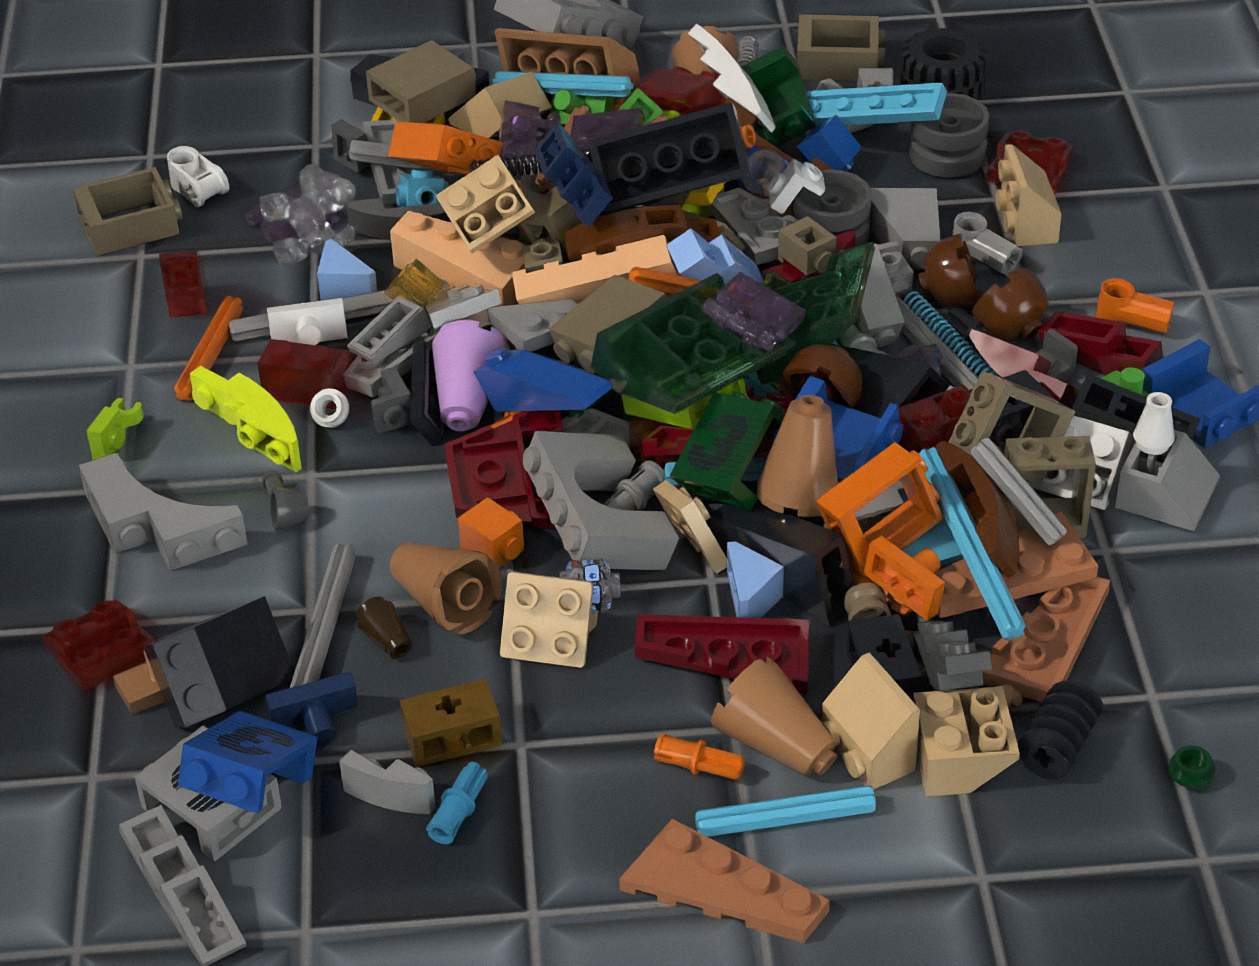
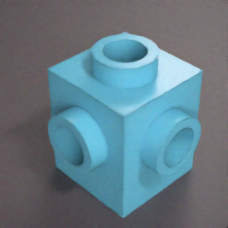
M412 169V174H400V184L396 186L397 205L408 207L439 203L435 195L449 186L447 183H444V178L433 173V169ZM428 191V201L421 202V194Z

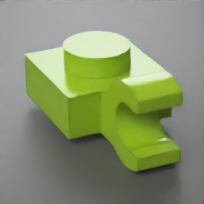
M118 398L112 403L111 407L105 406L86 430L93 460L114 454L117 449L123 446L126 437L125 428L134 426L143 419L144 414L141 402H136L133 408L125 410L123 398Z

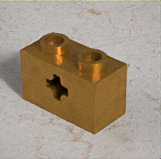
M486 678L400 700L403 731L416 767L503 746L500 714Z

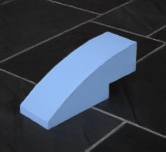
M689 229L666 245L679 274L684 277L762 293L763 295L769 292L756 263L722 235L708 243L694 230Z

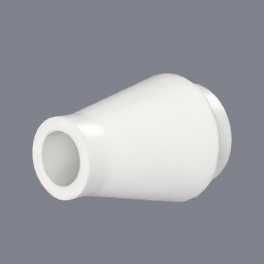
M1154 392L1148 395L1144 410L1133 432L1137 447L1147 454H1162L1169 449V446L1175 440L1171 410L1172 399L1165 393Z

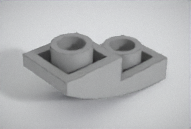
M352 750L339 761L343 789L358 799L386 809L414 814H431L436 809L433 779L421 768H413L397 759L385 770L376 760L366 759Z

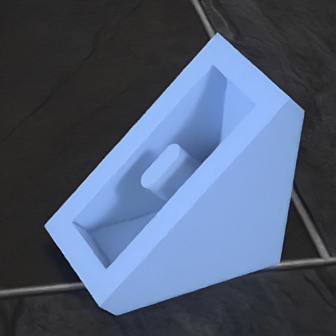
M333 239L325 241L317 271L321 301L377 292L376 274L373 269Z
M736 541L727 542V574L736 617L761 618L783 597L784 566Z

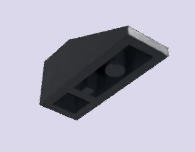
M1087 373L1072 409L1076 411L1074 416L1133 434L1146 405L1147 397ZM1171 407L1174 430L1186 433L1192 440L1200 418Z

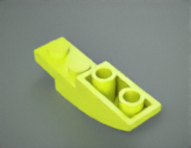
M202 366L189 373L194 402L200 408L218 415L229 424L236 425L239 442L245 447L265 455L274 463L281 464L296 473L302 469L298 439L294 426L278 401L264 388L240 372L229 380Z

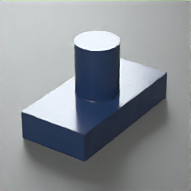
M351 671L265 695L269 721L287 727L304 722L308 734L318 737L317 744L325 743L336 735L331 714L357 707L356 685Z

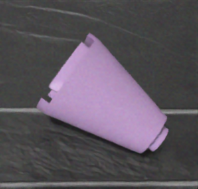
M456 320L444 324L439 328V333L434 336L432 343L440 418L444 424L455 431H466L476 427L489 402L474 371L486 363L484 358L492 351L499 348H505L506 351L510 350L507 338L498 329L491 327L490 332L479 328L480 322L473 320Z

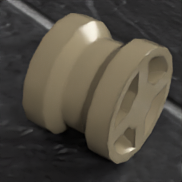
M870 582L860 583L850 588L843 600L845 610L849 614L848 621L891 615L886 605L887 598L883 588Z

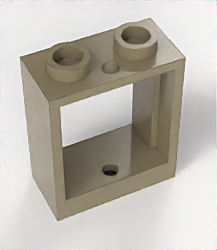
M799 14L797 62L804 80H825L831 78L832 80L857 81L858 68H884L885 29H879V16ZM811 46H850V47H869V48L811 47Z
M156 167L72 188L79 220L96 256L179 234L177 220L182 219L179 201L177 198H173L169 181L161 179ZM151 203L156 205L153 208L102 220L101 217Z
M982 370L948 443L961 448L971 456L970 451L984 438H990L1009 396L1034 406L1019 438L1064 437L1076 411L1051 397ZM1047 470L1018 472L1024 479L1041 485Z
M1090 436L1006 439L1004 455L1018 471L1075 469L1071 498H1049L1042 500L1054 514L1062 511L1079 538H1086L1096 467ZM1014 506L1019 532L1031 525Z

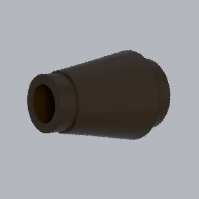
M376 596L368 599L358 608L356 612L358 629L389 654L392 659H399L411 650L412 642L391 601H387L381 596Z

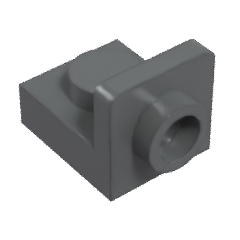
M342 119L332 124L334 159L357 173L371 166L370 163L352 161L349 158L352 140L367 141L366 133Z
M1049 329L1044 333L1043 349L1036 352V354L1052 363L1047 375L1063 382L1075 376L1077 345L1055 330Z
M395 366L381 370L383 386L377 389L379 398L371 401L374 427L377 433L412 424L410 421L411 395Z

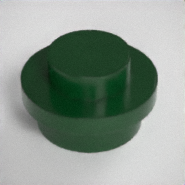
M1189 745L1180 748L1171 757L1168 771L1171 778L1179 785L1187 788H1202L1212 782L1215 774V765L1211 755L1205 749Z

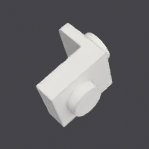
M793 158L782 174L778 172L768 186L770 207L783 214L803 186L821 196L825 191L822 172L809 162L802 164Z

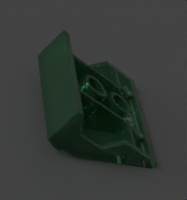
M873 242L830 254L825 273L795 283H791L775 272L766 275L744 344L749 359L755 355L766 358L753 365L761 385L772 382L780 384L783 371L798 351L814 344L831 345L858 320L875 251ZM770 345L783 349L771 356L761 352Z
M716 273L598 332L591 368L602 378L609 380L616 392L676 414L794 351L797 344L765 315L749 321L729 302L723 277Z

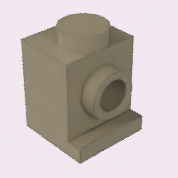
M806 216L779 230L778 260L781 263L788 261L805 275L815 271L825 273L832 268L836 261L837 237Z
M537 239L530 246L522 247L526 273L544 269V264L559 261L560 265L564 264L559 239L553 241Z

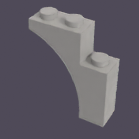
M118 453L79 465L85 495L115 554L154 541L169 571L248 545L243 514L237 505H192L161 496L137 481L127 470Z

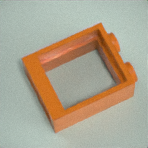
M395 121L388 157L443 173L467 175L473 160L479 162L480 159L486 161L488 158L492 159L496 155L500 156L502 142L447 125Z
M896 442L816 500L827 528L843 534L850 566L865 578L867 576L863 573L870 542L883 536L903 550L944 519L937 504L940 501V496L934 486L928 482L925 472L928 471L925 461L916 451L908 452ZM900 480L908 501L863 534L854 513Z

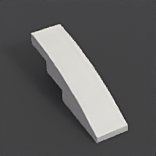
M696 23L688 35L705 52L700 60L718 78L712 85L725 99L729 97L755 115L758 123L772 133L776 126L765 100L752 79L720 42Z

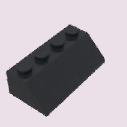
M732 102L588 141L593 165L613 197L604 208L606 214L750 176L742 129L737 110Z

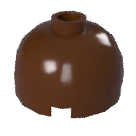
M962 233L935 243L928 250L924 258L925 272L918 274L924 294L932 293L936 302L946 309H951L952 307L969 309L974 307L982 297L981 290H976L974 283H977L978 277L966 241H963Z
M1021 268L1007 275L1011 282L1002 288L997 283L994 284L979 299L972 310L975 316L973 318L976 322L981 321L986 329L1005 342L1016 341L1022 337L1025 340H1029L1036 336L1038 330L1043 326L1041 321L1048 309L1047 293L1040 280L1029 268Z
M814 344L798 351L786 366L780 381V388L783 394L796 399L810 376L824 380L828 401L851 409L856 407L862 393V373L858 365L846 350L838 346Z

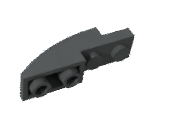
M943 620L917 623L918 631H911L915 642L914 657L916 662H923L927 682L933 688L943 691L983 685L982 671L992 670L990 651L975 649L974 642L968 643L967 630L953 628L952 621L943 622Z

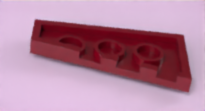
M637 614L634 645L636 658L736 679L756 660L761 658L766 662L767 657H770L779 665L797 691L807 694L809 620Z

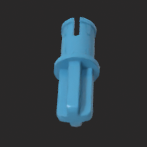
M469 762L462 769L452 788L444 790L441 795V806L426 827V830L429 831V837L441 844L452 843L461 823L466 816L468 817L474 812L476 808L474 801L488 778V771L480 767L477 762Z

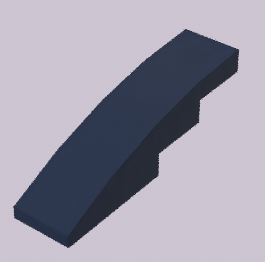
M557 123L536 148L535 153L543 175L556 184L560 197L573 206L577 219L590 226L613 197L589 158L568 132Z

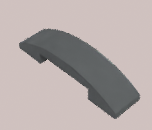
M383 198L346 201L348 229L371 237L391 239L390 230L407 211L451 222L440 203L384 209Z

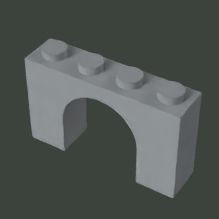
M496 0L494 10L538 32L609 37L625 47L632 48L639 36L640 26L644 17L610 0Z
M535 431L530 446L524 451L523 466L536 487L537 495L541 497L549 513L550 520L555 525L563 541L564 548L568 551L576 568H583L584 565L593 564V560H599L600 569L666 570L679 537L665 512L629 511L611 508L593 500L582 491H615L616 485L619 482L629 478L636 460L623 436Z

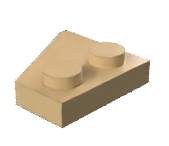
M667 480L653 488L671 522L686 537L697 552L702 550L711 569L716 574L727 567V558L706 523L710 515L703 503L697 497L692 499L684 487L677 489Z

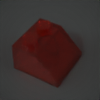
M674 66L672 70L664 68L655 69L633 83L634 89L630 93L632 94L634 90L639 88L663 111L673 110L681 115L723 105L726 101L712 85L718 79V75L708 71L694 74L679 66Z
M270 339L257 362L260 385L276 401L311 406L312 399L321 390L331 388L344 394L347 387L343 374L358 355L343 349ZM330 402L326 406L329 409L337 408L335 402Z

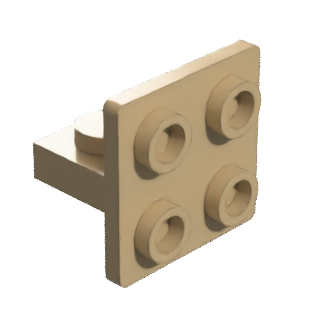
M510 572L507 576L500 646L501 657L583 667L586 663L589 632L597 626L598 610L591 609L593 583L584 580Z

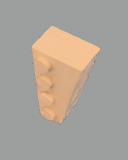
M407 211L390 230L393 264L395 267L424 282L443 279L448 286L455 285V287L469 285V287L482 284L484 289H498L502 304L494 307L519 304L516 299L512 272L525 269L522 247L530 245L499 236L472 254L452 222Z
M665 235L616 246L615 252L603 255L596 254V251L581 255L582 260L562 265L559 264V261L544 264V269L526 273L525 269L512 272L516 299L519 304L572 299L575 303L579 304L613 275L628 279L630 270L636 266L679 276L682 275L679 274L666 246L669 242Z

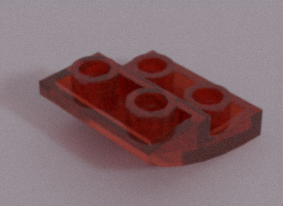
M1015 130L1006 132L998 143L995 159L988 167L986 181L1002 184L998 174L999 160H1004L1005 145L1012 144L1045 171L1055 195L1068 169L1074 152V145L1066 144L1063 139L1057 137L1041 139L1031 137V134L1025 131Z
M117 599L100 602L92 607L91 612L77 619L61 621L53 627L52 631L41 636L44 645L56 662L84 692L112 678L114 675L144 662L143 645L156 640V638L138 626L134 612Z

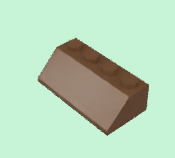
M497 28L494 31L503 71L627 76L630 78L631 83L634 84V89L631 90L630 95L641 86L636 55L612 38ZM615 97L614 103L620 104L627 97Z

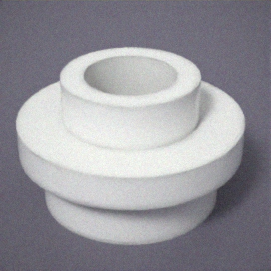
M331 388L318 392L312 399L310 406L311 415L315 422L327 428L341 425L347 419L350 409L347 397L342 392ZM330 402H335L336 412L328 416L326 406Z

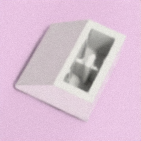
M1073 416L1064 437L1090 436L1096 462L1090 506L1105 510L1118 487L1120 471L1134 446L1135 439L1133 434L1128 431ZM1075 469L1047 470L1041 485L1028 481V483L1034 489L1063 498H1071Z

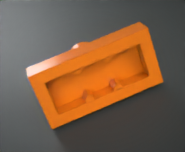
M883 536L870 542L863 574L928 621L939 613L946 582L934 574L939 571L941 566L937 554L930 549H924L915 556L910 557Z

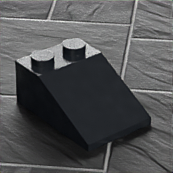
M265 596L143 645L175 727L186 728L224 712L293 679L295 672Z

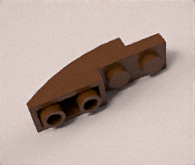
M659 205L622 210L597 217L590 226L582 223L565 231L564 240L569 261L582 260L581 255L596 251V254L603 255L615 252L616 246L660 235H665L670 243L689 229L694 230L708 243L720 236L716 219L685 218L682 205Z

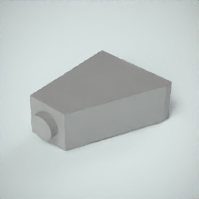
M870 188L872 190L869 215L870 231L881 244L898 241L900 244L899 251L912 270H924V258L928 250L940 241L937 188Z
M877 243L842 250L829 284V290L833 298L845 314L854 308L853 315L849 319L853 321V324L861 333L871 335L875 339L877 347L893 343L898 339L905 321ZM867 258L865 266L855 274V269ZM864 269L863 275L855 282V276ZM861 286V288H862L861 296H860V292H859L858 295L856 294V295L853 296V293H854V292L856 293L857 290L860 289V288H858V287Z

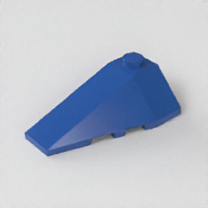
M505 348L496 349L485 356L484 361L486 363L474 371L495 412L585 410L613 388L609 380L573 364L526 350L506 351Z

